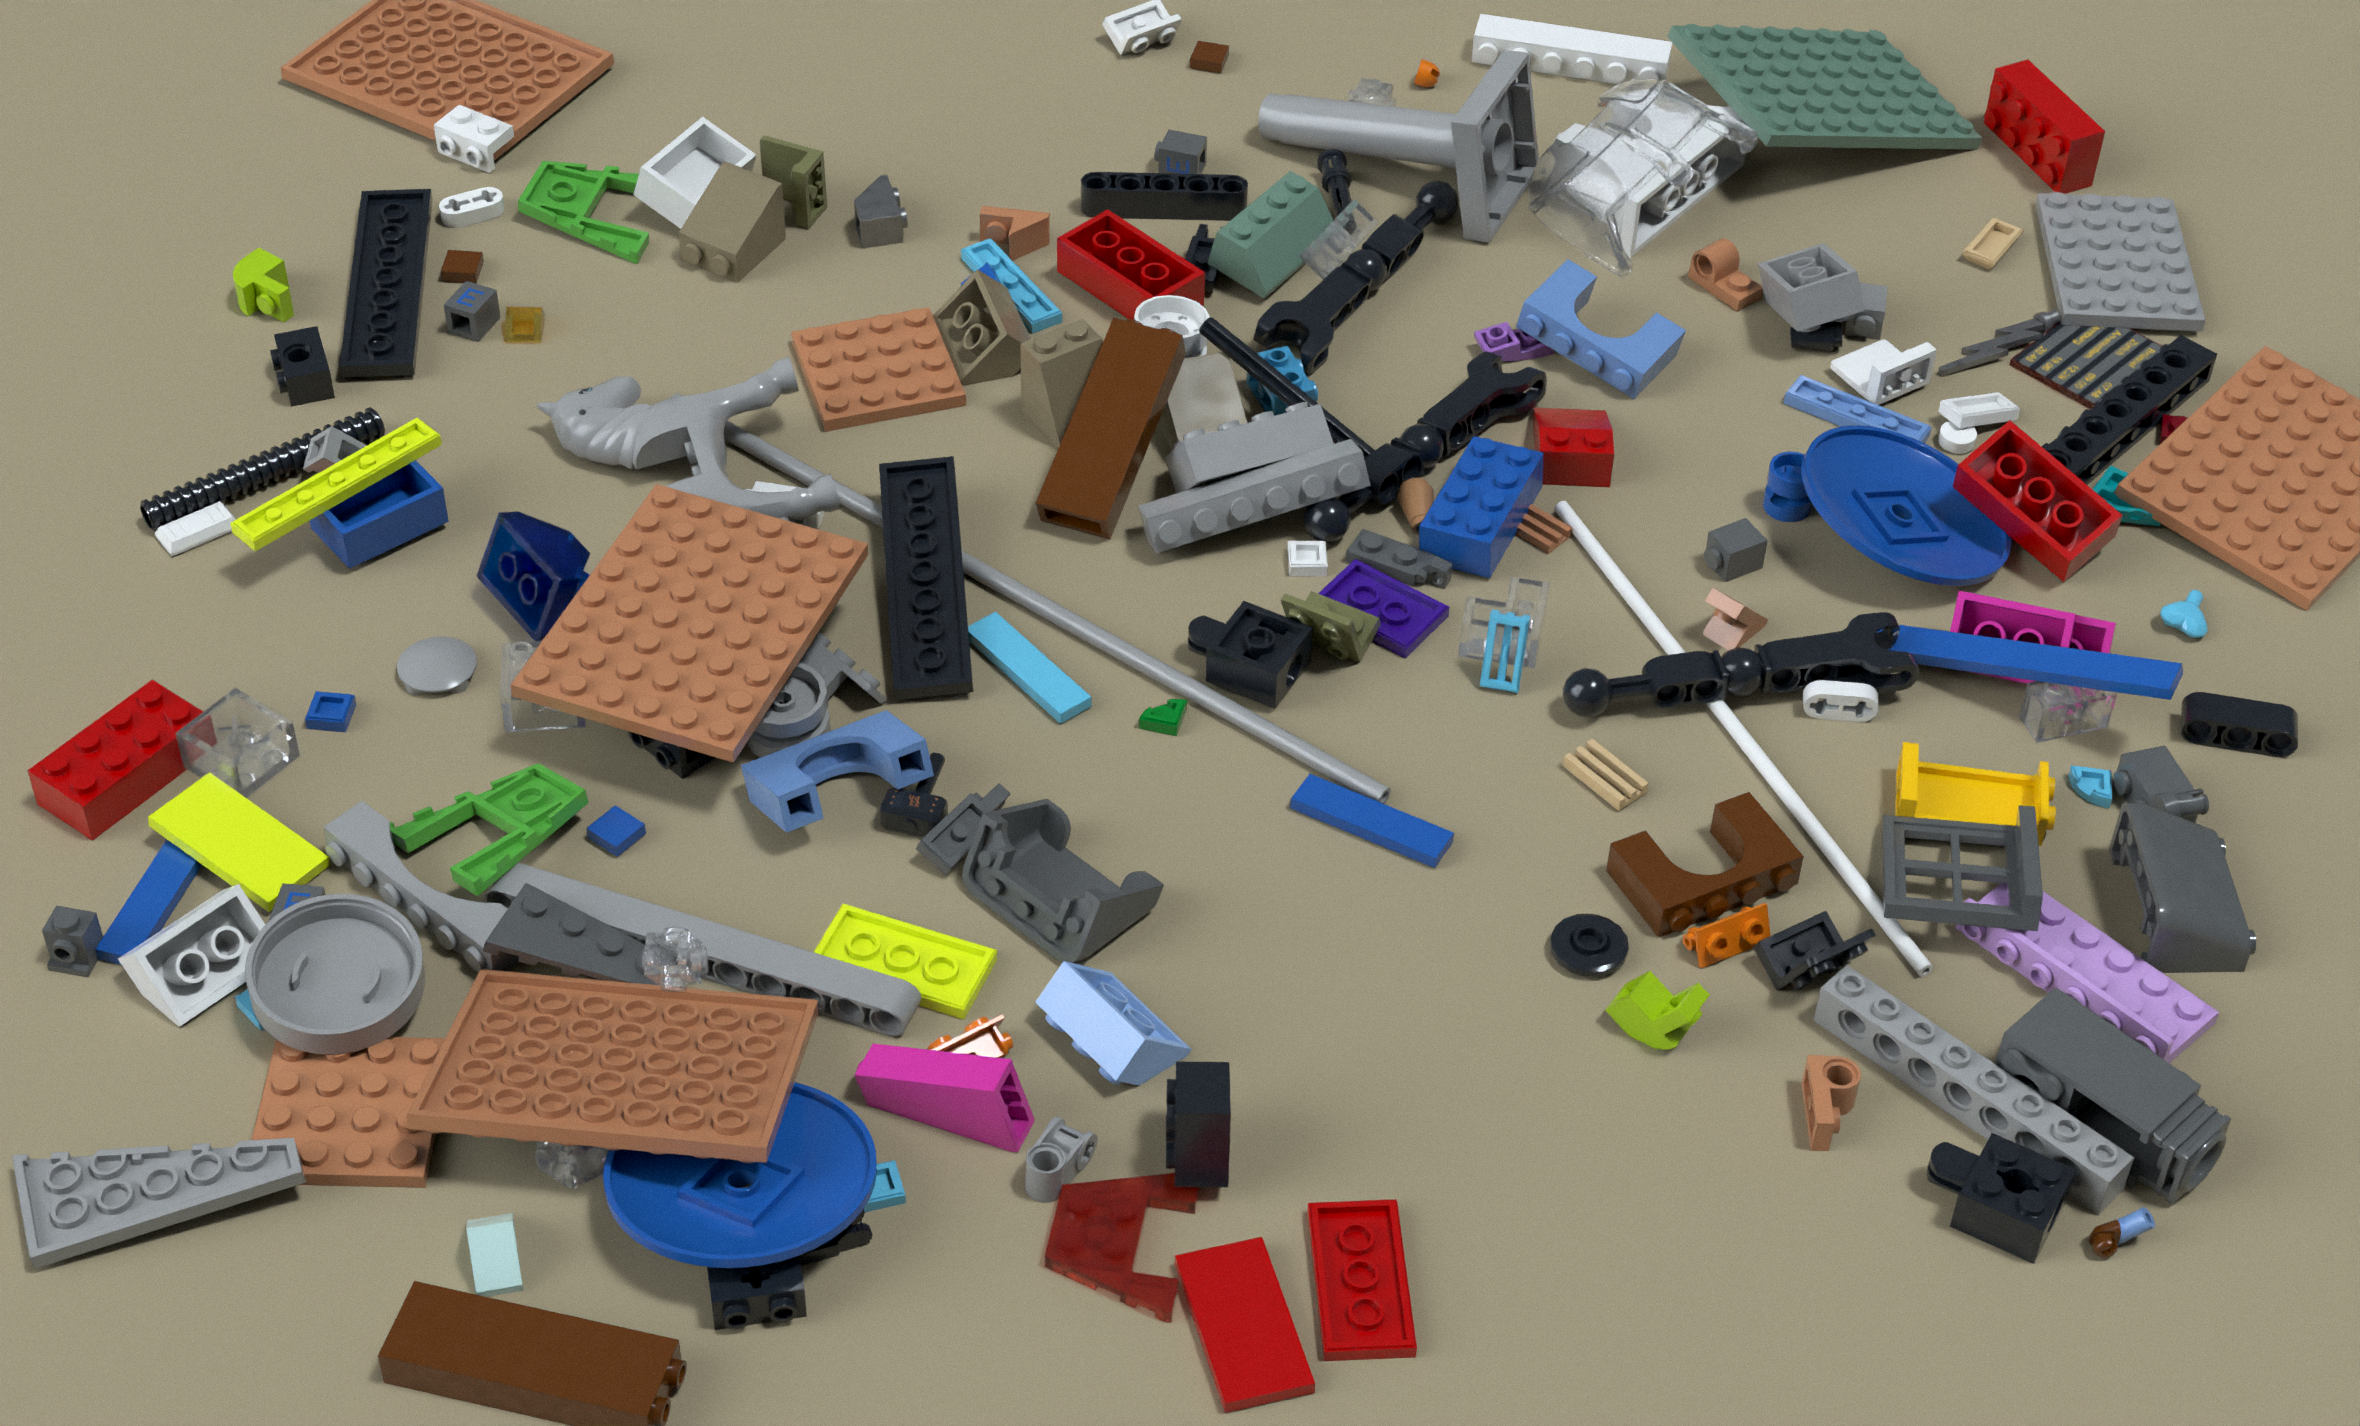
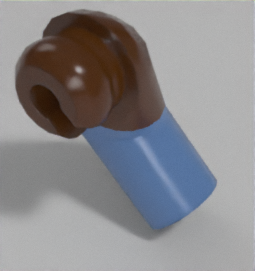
M2143 1207L2122 1218L2094 1227L2089 1236V1243L2093 1246V1252L2097 1256L2103 1258L2111 1257L2117 1252L2118 1245L2155 1228V1221L2151 1213Z

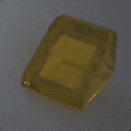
M506 307L505 342H541L545 324L543 308Z

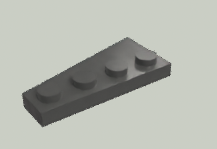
M525 883L485 941L483 948L484 952L498 955V952L502 951L520 956L519 962L536 966L537 962L559 967L562 968V974L578 978V975L584 974L605 981L661 986L664 985L676 963V960L528 883Z

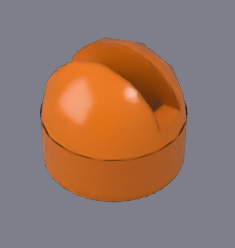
M1422 59L1414 84L1426 88L1434 86L1438 82L1437 77L1440 76L1438 67L1434 63Z

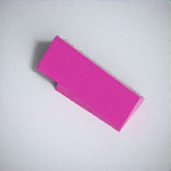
M1959 591L1950 632L2111 654L2116 623L2080 616L2075 613ZM1971 672L2099 699L2101 690Z

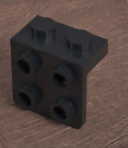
M1824 911L1759 941L1753 948L1776 990H1781L1792 984L1796 991L1818 979L1817 976L1825 972L1830 975L1849 965L1851 960L1869 951L1866 943L1876 937L1871 928L1843 941L1827 911Z

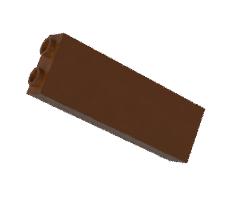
M1113 317L1037 498L1036 506L1041 521L1111 539L1186 356L1183 335L1168 328L1157 329L1145 326L1133 319L1125 321Z
M418 1281L413 1282L378 1354L384 1383L571 1426H665L671 1408L670 1396L674 1388L679 1389L682 1386L687 1369L686 1361L681 1359L680 1343L677 1339Z

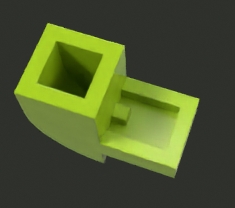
M257 248L235 265L233 280L239 308L245 315L250 316L257 310H261L264 314L270 315L284 323L294 316L284 260L261 248Z
M1648 971L1625 983L1605 1011L1629 1036L1652 1048L1667 1050L1675 1048L1690 1027L1700 1019L1703 1014L1700 1008L1710 994L1698 982L1672 995L1651 971Z

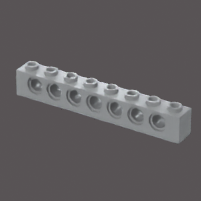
M1848 965L1821 987L1814 1016L1816 1023L1987 1140L1991 1133H1994L2076 1169L2068 1195L2095 1214L2099 1215L2124 1190L2134 1160L2132 1155Z

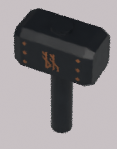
M940 753L930 754L934 776L919 781L915 791L897 790L895 787L887 790L880 808L881 825L885 829L925 837L948 815V801L944 797L931 795L945 762L943 755Z

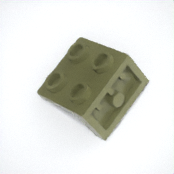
M764 135L759 141L762 176L782 183L783 199L793 202L792 209L795 212L796 227L809 230L827 208L824 152Z
M1312 591L1306 601L1288 594H1284L1281 599L1286 617L1313 627L1312 646L1314 644L1322 647L1332 656L1341 660L1349 658L1360 663L1381 626L1379 617Z

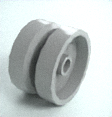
M799 662L746 743L754 754L764 757L831 731L825 680L816 669Z

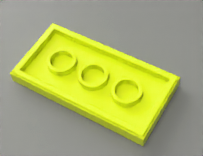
M210 772L148 816L149 827L231 886L239 884L249 899L268 912L274 908L282 883L305 885L329 867L328 855Z
M844 903L814 950V953L910 982L921 994L922 998L919 1006L963 1020L997 961L996 949Z

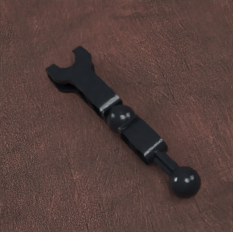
M1440 180L1431 181L1423 185L1416 196L1417 208L1405 219L1396 214L1391 215L1362 244L1360 250L1351 253L1341 266L1336 267L1300 301H1280L1274 303L1259 319L1253 340L1266 348L1278 342H1289L1296 345L1301 350V362L1304 371L1310 375L1313 374L1327 361L1328 347L1333 341L1334 331L1358 309L1368 297L1369 292L1381 287L1389 275L1394 274L1413 256L1424 238L1423 229L1430 222L1438 224L1454 216L1458 209L1459 201L1456 190L1449 183Z
M1489 351L1478 355L1468 363V379L1431 407L1423 417L1417 420V424L1406 428L1399 438H1393L1390 444L1386 443L1380 446L1364 459L1371 486L1342 494L1339 498L1333 497L1307 506L1303 519L1307 533L1316 541H1325L1326 543L1341 539L1349 529L1350 514L1366 501L1372 499L1381 504L1391 502L1397 497L1400 485L1403 482L1422 476L1425 473L1424 470L1435 466L1442 455L1447 456L1451 450L1459 449L1498 418L1506 415L1526 413L1532 409L1546 394V373L1532 367H1526L1514 373H1503L1502 356Z
M1879 612L1856 616L1843 631L1767 642L1762 646L1757 644L1754 651L1748 648L1735 647L1724 652L1722 656H1720L1718 650H1713L1712 653L1693 651L1652 658L1643 666L1641 675L1608 679L1605 674L1597 669L1582 668L1573 672L1566 679L1563 686V698L1570 711L1578 716L1591 718L1603 713L1611 700L1650 695L1656 707L1674 708L1712 702L1717 698L1720 700L1725 699L1726 692L1730 695L1744 697L1756 692L1759 687L1762 694L1768 693V691L1784 693L1804 690L1809 683L1819 680L1864 683L1874 687L1878 694H1884L1910 688L1918 679L1920 669L1910 653L1887 650L1896 643L1900 626L1894 615L1888 612Z

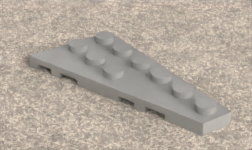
M294 1138L239 1141L234 1147L212 1148L210 1143L193 1144L192 1150L171 1151L169 1145L101 1149L93 1156L71 1157L69 1152H52L51 1158L30 1159L28 1154L12 1155L29 1257L35 1269L306 1183L298 1147Z

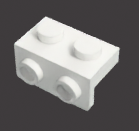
M1152 0L1105 17L1102 25L1119 54L1124 55L1132 51L1133 53H1139L1149 45L1159 41L1160 43L1170 41L1176 36L1182 18L1179 14L1170 16L1161 0Z
M462 105L455 107L434 124L439 153L488 173L495 169L493 154L514 137L512 125Z

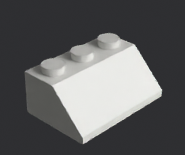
M237 884L215 894L118 958V960L140 993L177 1026H181L246 982V958L253 940L265 926V923L241 886Z

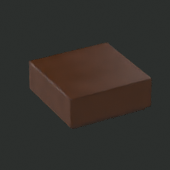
M1198 41L1190 58V68L1222 73L1229 56V45Z
M448 250L441 268L442 281L461 283L469 281L477 283L484 263L483 252Z

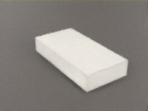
M1997 392L1943 400L1940 402L1938 412L1957 427L1965 428L2018 420L2020 408Z

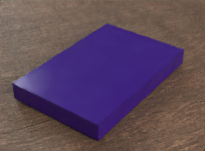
M1354 559L1318 593L1379 617L1381 626L1372 641L1405 659L1449 617V606L1357 559Z

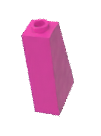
M873 1043L863 1061L859 1063L855 1073L857 1084L862 1091L867 1105L1010 1152H1018L1035 1122L1011 1059Z

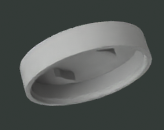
M355 894L317 896L303 900L281 911L259 931L250 946L245 965V977L250 1002L259 1023L271 1036L281 1043L300 1051L315 1054L334 1055L355 1052L389 1038L405 1025L416 1011L423 996L426 980L422 947L412 924L390 905L371 897Z

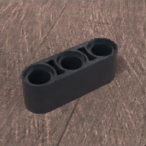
M2194 692L2182 700L2181 735L2186 741L2196 745L2272 757H2285L2294 753L2298 748V715L2293 708L2283 704L2206 692Z

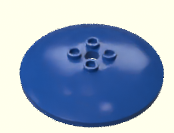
M1842 426L1830 429L1816 437L1803 457L1801 468L1803 484L1817 512L1847 543L1886 568L1928 583L1966 586L1981 583L1992 578L2002 568L2009 556L2011 537L1953 488L1957 465L1959 464L1925 443L1882 428Z
M795 1082L767 1163H743L738 1160L720 1158L700 1159L689 1155L667 1153L656 1155L646 1151L625 1149L609 1150L603 1173L605 1198L611 1214L623 1231L645 1248L661 1256L705 1267L741 1268L760 1266L804 1254L828 1242L845 1230L862 1212L871 1197L877 1176V1157L874 1141L868 1128L852 1109L821 1090ZM747 1184L750 1185L749 1187H746V1188H740V1187L746 1186Z

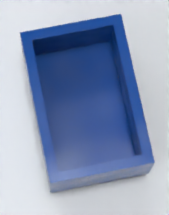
M415 460L311 519L310 526L350 569L449 522L443 487Z

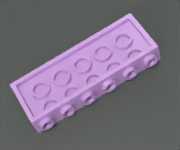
M2007 883L1999 884L1978 902L1971 898L1966 899L1964 902L2009 906ZM2043 892L2038 931L1956 925V929L1962 932L1968 939L1975 941L1996 956L2001 962L2009 965L2029 979L2035 986L2047 993H2050L2057 987L2107 1022L2115 1025L2120 1031L2141 1045L2152 1050L2154 1054L2168 1063L2173 1061L2216 1023L2219 1014L2216 1009L2045 892Z

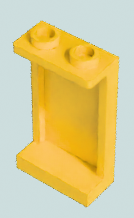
M1903 742L1896 769L1895 816L2016 826L2018 805L2034 806L2038 845L2042 846L2046 830H2053L2055 823L2056 807L2049 805V801H2052L2054 797L2055 777H2049V762L2040 761L2036 775L1919 761V744Z

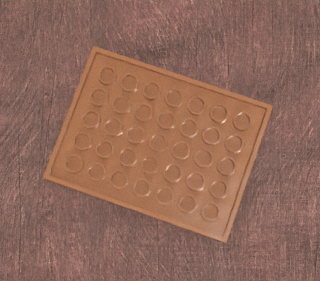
M371 0L280 68L282 79L435 141L434 124L458 105L513 126L514 137L493 154L494 160H496L614 65V59L611 52L477 0Z
M2264 346L2117 485L2114 494L2131 506L2144 509L2153 514L2152 518L2308 611L2360 557V399L2347 393L2341 387L2335 386L2319 377L2311 370L2284 357L2281 353Z
M656 484L511 683L512 697L734 763L867 558L868 543Z
M480 969L407 1113L408 1129L424 1130L435 1134L443 1132L466 1134L477 1138H509L520 1142L540 1141L559 1143L564 1146L583 1145L604 1147L608 1150L646 1151L656 1155L667 1153L689 1155L700 1159L720 1158L738 1160L743 1163H767L818 1016V1000Z

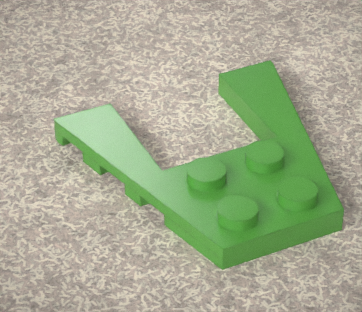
M542 161L518 200V212L632 263L638 264L649 245V232L589 218L607 187L634 194L639 174L619 172V167L606 166L603 171L587 170V164Z
M537 763L490 782L491 790L478 795H474L469 791L454 796L456 804L433 812V809L429 806L412 813L413 821L398 827H394V824L390 822L394 845L407 853L474 815L480 816L508 833L501 839L450 867L453 881L478 896L589 802L585 789Z

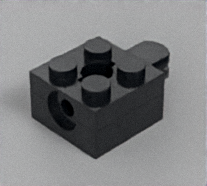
M1246 601L1241 603L1226 624L1203 615L1193 619L1188 626V649L1207 657L1206 682L1272 708L1278 706L1311 662L1313 627Z
M1991 1133L1980 1156L1949 1142L1936 1145L1931 1152L1926 1174L1929 1182L1958 1194L1950 1227L2034 1264L2067 1201L2076 1169ZM2010 1187L2018 1188L2023 1192L2020 1193L2018 1191L2010 1189Z

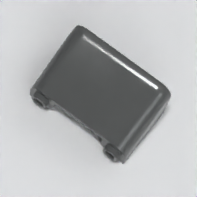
M1049 799L983 813L963 867L962 875L966 888L972 895L1060 962L1076 963L1086 959L1152 910L1157 904L1164 884L1145 871L1132 872L1125 877L1121 887H1118L1067 849L1066 845L1071 832L1069 818L1060 807Z
M2144 803L2122 804L2108 851L2112 865L2130 866L2143 908L2144 916L2140 930L2142 934H2147L2148 938H2150V947L2148 952H2142L2140 958L2162 973L2244 972L2249 956L2253 955L2256 951V936L2254 931L2248 928L2225 858L2226 846L2224 839L2219 838L2217 832L2213 829Z

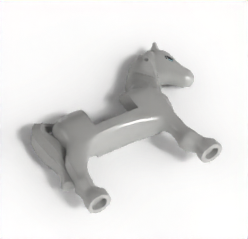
M789 356L775 361L770 369L749 378L745 382L707 393L666 399L653 405H632L640 398L642 388L630 376H616L593 387L570 391L564 394L557 402L537 403V408L551 417L561 447L571 451L579 458H586L592 462L611 466L623 465L629 469L635 467L637 470L688 456L690 465L697 463L696 466L691 467L693 477L679 480L666 487L787 521L789 519H806L821 511L833 512L841 509L831 474L817 477L806 489L796 487L791 491L785 492L745 490L736 486L728 478L727 453L724 439L725 423L727 419L734 415L772 406L781 394H791L799 391Z

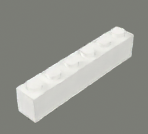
M1480 14L1474 33L1471 62L1493 65L1503 50L1529 53L1530 70L1534 72L1625 85L1630 80L1635 79L1652 88L1664 91L1669 70L1672 42Z

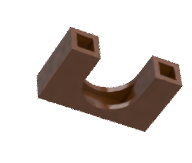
M1750 792L1717 803L1714 807L1710 833L1736 865L1726 872L1702 875L1681 869L1668 859L1646 830L1610 843L1606 872L1658 938L1672 932L1683 931L1690 925L1703 920L1717 918L1724 912L1742 905H1751L1763 897L1779 891H1787L1798 884L1804 856Z

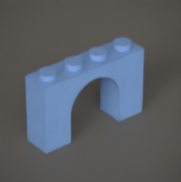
M1567 259L1524 301L1516 327L1635 399L1677 356L1686 330L1656 312L1639 331L1631 336L1611 338L1594 333L1579 321L1576 314L1589 302L1597 276Z
M887 710L741 765L750 802L786 833L824 818L816 784L828 778L852 772H869L881 776L898 790L934 776L926 739Z

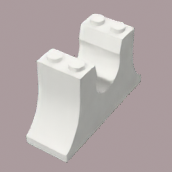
M1632 79L1623 87L1618 88L1612 95L1611 120L1607 127L1609 136L1604 135L1597 129L1577 123L1557 135L1552 146L1554 157L1549 173L1551 179L1549 193L1598 219L1615 237L1619 253L1631 258L1744 165L1749 127L1730 106H1709L1685 101Z

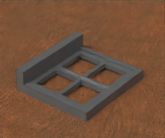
M2018 805L2016 826L1883 815L1884 918L2038 931L2043 891L2034 806ZM1905 838L1950 841L1951 863L1905 859ZM1959 842L2005 846L2006 868L1960 864ZM1906 875L1952 879L1953 901L1906 897ZM1961 880L2007 883L2009 906L1962 902Z

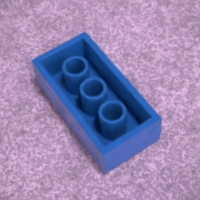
M1473 436L1419 526V549L1452 563V569L1491 578L1514 538L1519 523L1523 522V516L1525 513H1528L1530 504L1534 503L1542 489L1543 453L1525 447L1513 446Z

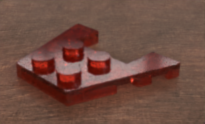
M1174 1173L1063 1184L1045 1252V1268L1093 1290H1096L1099 1286L1120 1296V1302L1136 1308L1137 1305L1155 1312V1318L1171 1323L1178 1294L1179 1279L1134 1272L1148 1208L1195 1214L1200 1187H1175Z

